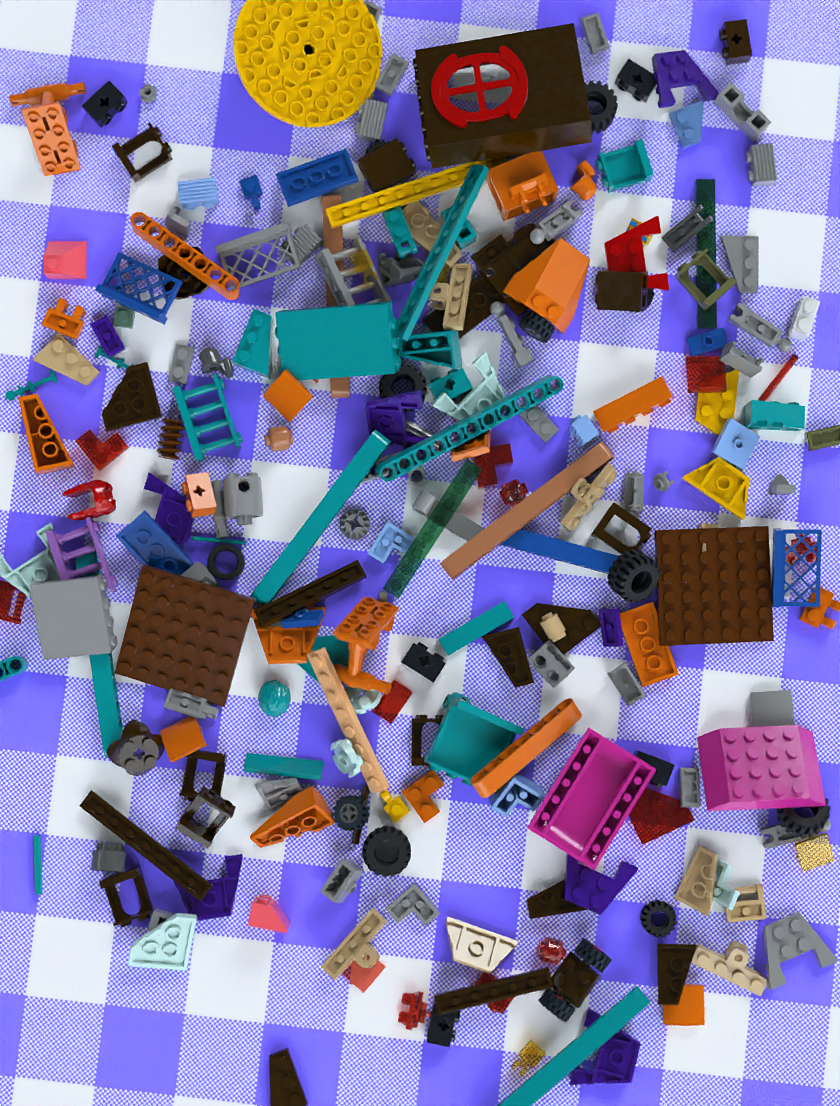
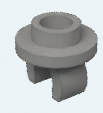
M668 471L662 474L658 473L653 477L654 487L661 492L667 491L669 486L674 483V480L668 481L666 477L669 473Z

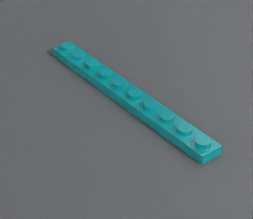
M472 164L397 320L395 337H398L400 340L408 341L412 334L413 328L486 179L489 169L485 165Z

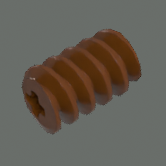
M164 418L162 423L166 426H161L160 429L165 433L159 434L163 441H158V445L162 448L157 449L156 452L161 455L158 456L160 458L180 460V457L176 456L175 453L181 452L176 446L183 444L178 438L184 437L183 434L179 433L180 430H185V427L180 425L184 422Z

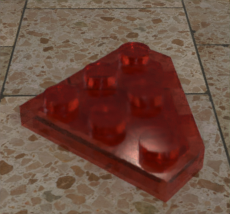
M646 787L628 815L642 845L695 821L689 807H680L679 799Z

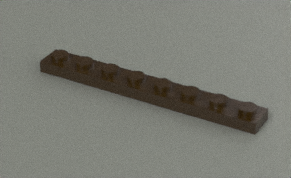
M93 790L88 793L79 805L200 902L214 886Z

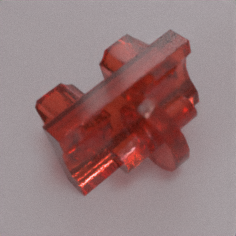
M797 536L796 539L791 540L790 546H792L799 540ZM810 536L803 539L810 547L816 543V541L811 542ZM802 541L794 548L799 555H803L809 549ZM792 551L786 555L790 565L798 559ZM811 551L805 556L807 562H815L816 555Z
M424 992L403 993L401 1002L402 1004L409 1005V1012L400 1011L398 1022L406 1025L405 1029L412 1030V1028H417L418 1022L424 1023L425 1017H431L432 1012L426 1010L427 1003L422 1002Z

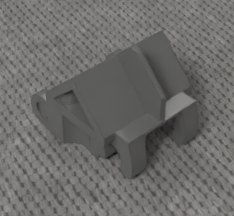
M396 251L395 260L391 257L386 258L385 253L378 255V271L383 287H395L416 280L424 266V262L419 258L412 257L410 254L400 259Z

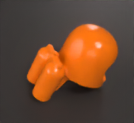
M584 160L576 167L580 178L569 189L571 191L574 190L581 200H589L596 194L597 186L591 179L595 175V170Z

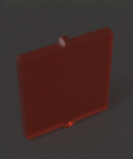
M354 960L342 975L350 981L351 985H355L364 993L386 966L378 960L372 968H363Z

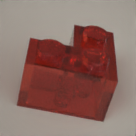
M510 443L490 446V452L472 457L477 489L497 487L495 468L513 464Z

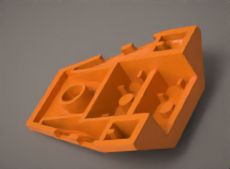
M559 238L537 258L530 261L526 267L514 274L503 292L515 301L523 303L541 317H544L557 331L564 334L574 318L590 259L565 240Z

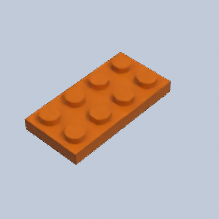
M650 602L620 613L622 633L641 687L679 675L669 646H659L658 614L654 603Z

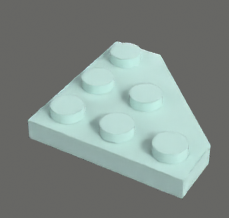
M176 913L132 943L128 957V966L187 971L197 916Z

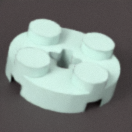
M346 686L344 689L356 714H364L371 707L374 709L382 696V693L376 690L366 691ZM364 692L366 694L365 696H361V698H359V695Z
M346 738L332 743L331 751L334 750L335 755L332 757L338 769L343 774H350L348 776L350 778L360 772V766L363 765V761L352 749L351 742Z

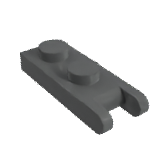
M702 205L695 208L661 237L673 253L713 221L714 218L712 216L704 220L699 214L704 209Z

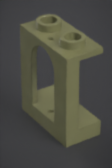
M707 248L702 252L698 250L691 257L693 260L690 263L684 262L677 269L678 273L675 276L704 311L737 283L733 277L729 279L706 254L708 252ZM694 265H700L705 268L720 285L708 298L689 278V269Z

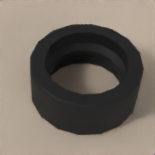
M220 544L209 553L207 563L211 574L218 579L227 581L239 577L243 572L245 558L242 552L234 545ZM223 551H230L237 558V567L231 573H221L215 566L217 555Z

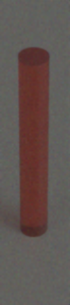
M793 354L760 395L758 398L760 401H766L798 361L799 357Z

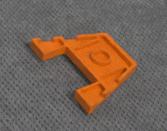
M308 607V610L323 609L324 616L326 614L325 607ZM252 609L251 615L268 664L308 662L307 654L313 649L324 617L318 626L286 629L283 626H268L263 629L254 612L255 609Z

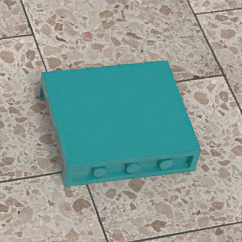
M452 696L424 762L430 765L429 769L438 773L440 770L446 772V776L455 780L457 777L462 778V783L472 787L473 785L470 782L472 777L513 743L516 734L522 736L524 728Z

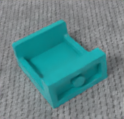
M643 139L635 141L634 145L605 154L603 151L599 152L595 160L597 169L602 172V185L604 188H607L608 193L650 181L654 175Z

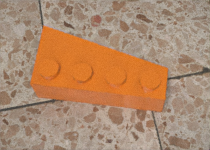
M661 376L594 410L593 413L602 431H608L610 434L619 429L618 426L624 423L628 425L636 421V417L640 415L646 416L654 412L653 409L659 406L662 408L670 404L671 400L675 398L666 380Z
M32 394L18 397L35 473L41 475L74 468L75 465L39 395Z

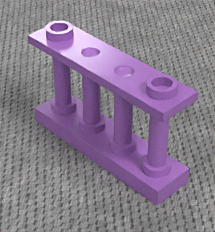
M87 517L88 526L62 535L54 530L45 532L61 580L75 579L103 569L107 587H109L111 592H117L116 586H118L116 576L111 574L98 534L100 527L97 521ZM91 533L94 544L68 553L66 551L63 552L62 545L64 542ZM97 551L100 562L74 571L72 569L69 570L67 563L71 559Z

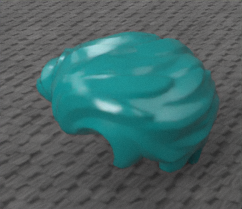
M277 680L265 682L260 688L258 695L262 711L272 717H278L285 713L291 701L288 686L281 684Z

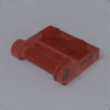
M0 580V620L21 624L22 619L20 617L26 595L19 590L13 616H9L14 592L18 589L9 582Z

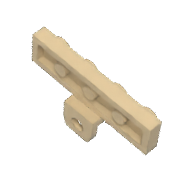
M455 263L452 266L450 284L435 283L429 295L430 299L433 300L432 307L434 309L445 310L444 330H463L473 269L471 263Z
M608 463L591 484L584 478H580L572 487L571 493L578 501L561 520L560 523L564 529L569 532L576 529L583 516L591 511L595 501L604 495L608 485H611L616 480L618 473L612 465Z
M372 908L320 967L333 980H337L354 960L363 968H372L380 959V954L369 943L388 921L375 908Z
M734 940L729 944L724 955L699 943L697 944L692 964L760 997L767 986L768 976L746 966L749 961L748 947Z

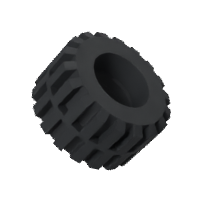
M594 80L589 81L588 85L585 82L588 101L592 100L600 103L604 110L598 115L590 114L592 134L593 131H596V134L601 133L602 129L605 131L608 125L612 124L617 112L618 103H616L617 96H613L614 90L608 89L609 85L605 83L603 86L601 81H597V84H595Z
M404 363L395 374H384L380 378L379 392L381 399L395 396L392 392V385L395 381L408 379L414 384V391L421 390L422 402H424L427 394L426 378L422 375L420 369H416V366H409L408 363ZM404 408V414H407L406 412L409 411L410 413L414 412V409Z
M632 549L630 552L625 551L623 555L617 557L616 561L612 562L613 565L608 570L610 573L607 575L608 585L625 601L630 603L636 601L638 603L642 599L645 600L657 588L661 571L658 564L640 550Z
M825 798V806L809 807L813 812L814 817L812 818L799 816L794 808H777V813H779L777 816L778 821L782 820L780 823L781 827H786L788 834L790 832L794 833V837L801 835V838L804 839L807 835L809 838L814 837L815 834L821 832L830 817L829 812L831 808L828 805L829 800Z
M393 826L378 827L373 832L371 831L365 839L362 857L370 872L373 871L375 875H382L385 878L387 876L394 877L395 874H400L408 866L411 858V844L402 830H398ZM390 840L397 845L398 856L394 861L382 862L377 858L375 849L379 842Z

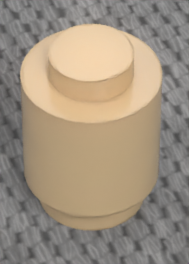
M550 612L541 617L543 621L540 624L549 639L555 642L566 636V629L557 613L552 614Z

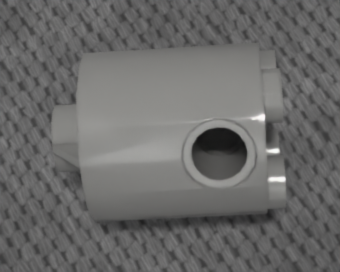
M257 472L246 473V476L240 477L238 473L227 474V477L223 479L225 518L237 519V525H252V518L264 516L261 477H258ZM238 485H244L247 491H240Z

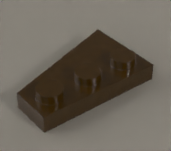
M657 944L658 1005H679L697 944Z

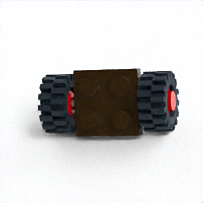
M585 938L580 941L574 950L577 955L570 951L551 977L554 986L552 988L558 993L548 988L538 1000L551 1014L565 1023L576 1010L575 1008L579 1009L602 977L590 965L603 973L612 961L601 949Z

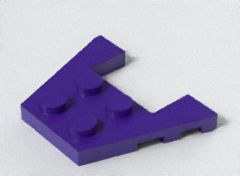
M686 50L655 53L651 58L654 78L657 80V87L655 89L656 94L659 95L658 108L672 107L676 103L671 91L672 88L696 85L704 102L714 101L720 94Z
M421 390L367 402L365 411L369 436L374 430H377L391 441L390 445L395 443L403 446L404 449L426 439L427 437L407 436L404 408H422ZM418 450L420 454L423 455V450Z
M148 472L143 489L162 495L155 521L176 544L188 543L196 517L192 518L190 511L186 509L187 498Z
M243 854L225 856L227 877L208 880L214 886L201 902L173 881L182 897L188 914L196 915V921L232 916Z
M566 854L564 900L601 915L637 872L638 867L621 861L613 879L578 863L577 859Z
M588 1008L584 1026L589 1027L601 1015ZM620 1029L600 1046L594 1071L576 1067L572 1071L569 1085L632 1083L641 1042Z

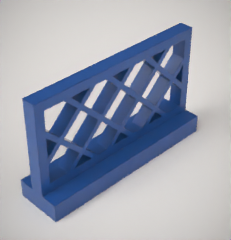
M118 252L102 285L98 284L95 291L105 298L165 325L168 319L166 314L183 282ZM124 259L127 261L128 267L120 270L119 264ZM141 267L144 274L135 277L133 270ZM130 271L132 279L123 282L121 275ZM157 274L159 282L150 284L149 277ZM118 276L120 284L113 287L110 286L111 279ZM145 279L147 286L138 289L137 282ZM171 281L174 282L173 289L166 292L164 284ZM133 284L135 291L127 294L125 286ZM161 286L163 294L154 297L152 289ZM149 290L151 298L142 301L140 294ZM164 298L166 303L161 310L157 308L155 301Z
M773 528V607H820L821 529ZM786 534H795L799 540L790 546L786 542ZM809 534H817V542L811 547L803 540ZM801 541L809 548L802 556L794 550ZM790 551L798 557L791 566L785 561V556ZM812 551L816 555V561L810 566L803 558ZM800 561L808 567L801 575L793 569ZM790 570L798 576L792 584L785 580V575ZM811 570L816 575V580L809 585L803 577ZM801 579L808 587L799 595L793 586ZM791 589L798 597L792 602L784 601V594ZM811 589L815 593V602H806L802 596Z

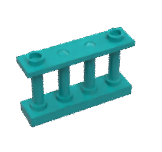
M213 374L215 382L189 391L183 390L180 386L172 388L195 459L198 463L205 461L204 455L209 451L235 443L237 449L242 448L240 444L243 442L240 431L236 432L223 389H226L224 381L217 374ZM218 390L219 401L194 409L188 407L187 401H189V398ZM223 407L226 418L200 427L198 425L194 426L192 419H195V416ZM229 425L232 436L206 445L200 444L198 437L201 434Z

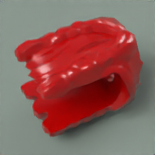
M93 480L78 484L76 487L64 491L62 496L70 498L91 492L94 495L95 507L67 515L70 520H85L87 517L93 519L113 513L116 510V500L113 498L112 485L107 481Z

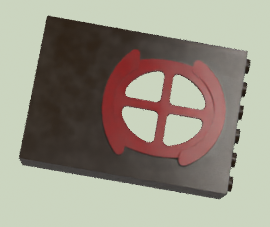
M574 23L415 50L416 58H412L422 122L423 142L427 162L431 161L432 169L592 142L591 116ZM496 64L504 68L510 74V77L503 80L483 82L480 66ZM473 67L474 84L455 88L447 87L449 79L455 72L460 69ZM510 86L512 92L507 100L498 107L488 110L485 104L484 91ZM475 92L478 97L479 110L477 112L461 110L449 101V97Z

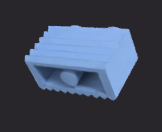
M215 177L177 182L181 208L195 210L196 207L213 208L215 204H219Z
M579 414L569 423L570 428L568 432L575 439L574 441L577 442L576 445H579V448L590 443L599 434L587 415L581 417Z

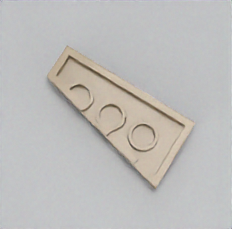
M418 200L407 204L402 212L414 242L430 253L441 230V226ZM455 243L445 262V266L449 269L462 256L461 250Z

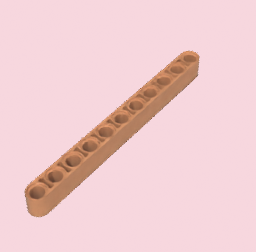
M341 194L322 195L324 249L328 248L332 254L344 251L343 225L331 229L325 209L341 204ZM344 259L335 262L339 271L345 270ZM326 281L327 306H338ZM350 377L330 378L331 398L351 397Z
M603 441L446 557L440 563V566L452 580L568 494L580 478L588 479L608 464L615 455Z

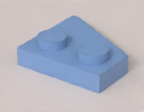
M703 100L670 112L668 115L682 149L698 144L701 141Z

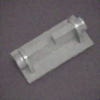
M639 472L625 473L624 509L628 512H643L644 474H639Z

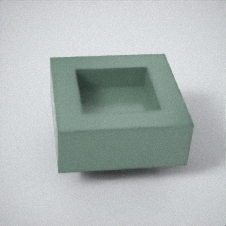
M115 307L113 326L133 329L135 311L129 308Z

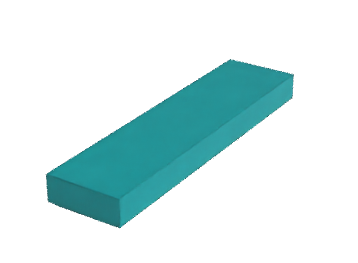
M503 601L438 640L449 656L511 620L514 616L506 602Z
M247 753L244 772L321 780L324 761Z

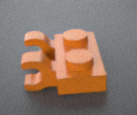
M59 298L55 309L48 308L41 325L69 338L78 340L85 326V323L81 321L86 314L85 308L77 305L71 317L64 314L69 306L67 300Z
M820 587V607H805L799 620L814 628H818L819 624L828 629H833L836 621L824 617V614L828 607L840 612V602L832 599L834 593ZM813 591L808 602H815V593Z

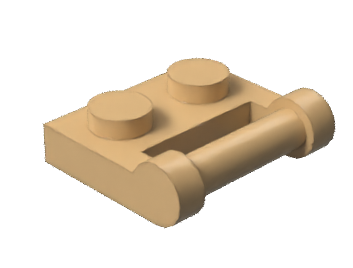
M762 883L733 888L740 892L739 895L756 893L757 899L736 901L733 910L725 907L727 923L767 919Z

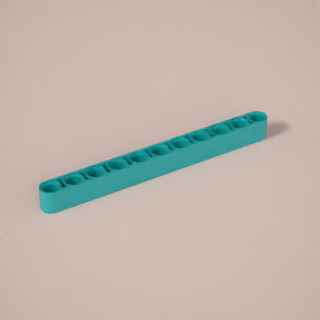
M546 375L380 462L375 468L376 476L385 482H390L559 393L564 386L563 380L553 375ZM554 379L555 386L551 389L550 382ZM538 388L539 394L537 397H534L533 391ZM522 397V404L518 406L517 399ZM505 405L506 412L501 415L500 409ZM488 414L490 417L489 421L484 423L483 418ZM472 423V431L467 432V425ZM456 432L455 440L451 441V433ZM435 441H439V443H440L439 448L436 449V450H434V449H433V444H434V442H435ZM422 449L423 455L421 458L417 459L416 453L418 450ZM405 458L406 465L400 468L399 462L401 459ZM388 467L389 474L382 476L383 469Z
M374 430L252 592L250 597L256 598L255 601L258 604L264 606L273 601L388 448L391 441L377 430Z
M94 551L75 558L76 570L97 563V552ZM100 570L80 576L78 578L97 576L100 573ZM112 652L89 655L105 758H109L106 753L107 748L113 741L121 739L123 730Z
M638 986L634 987L497 1106H532L648 1006L651 1001Z

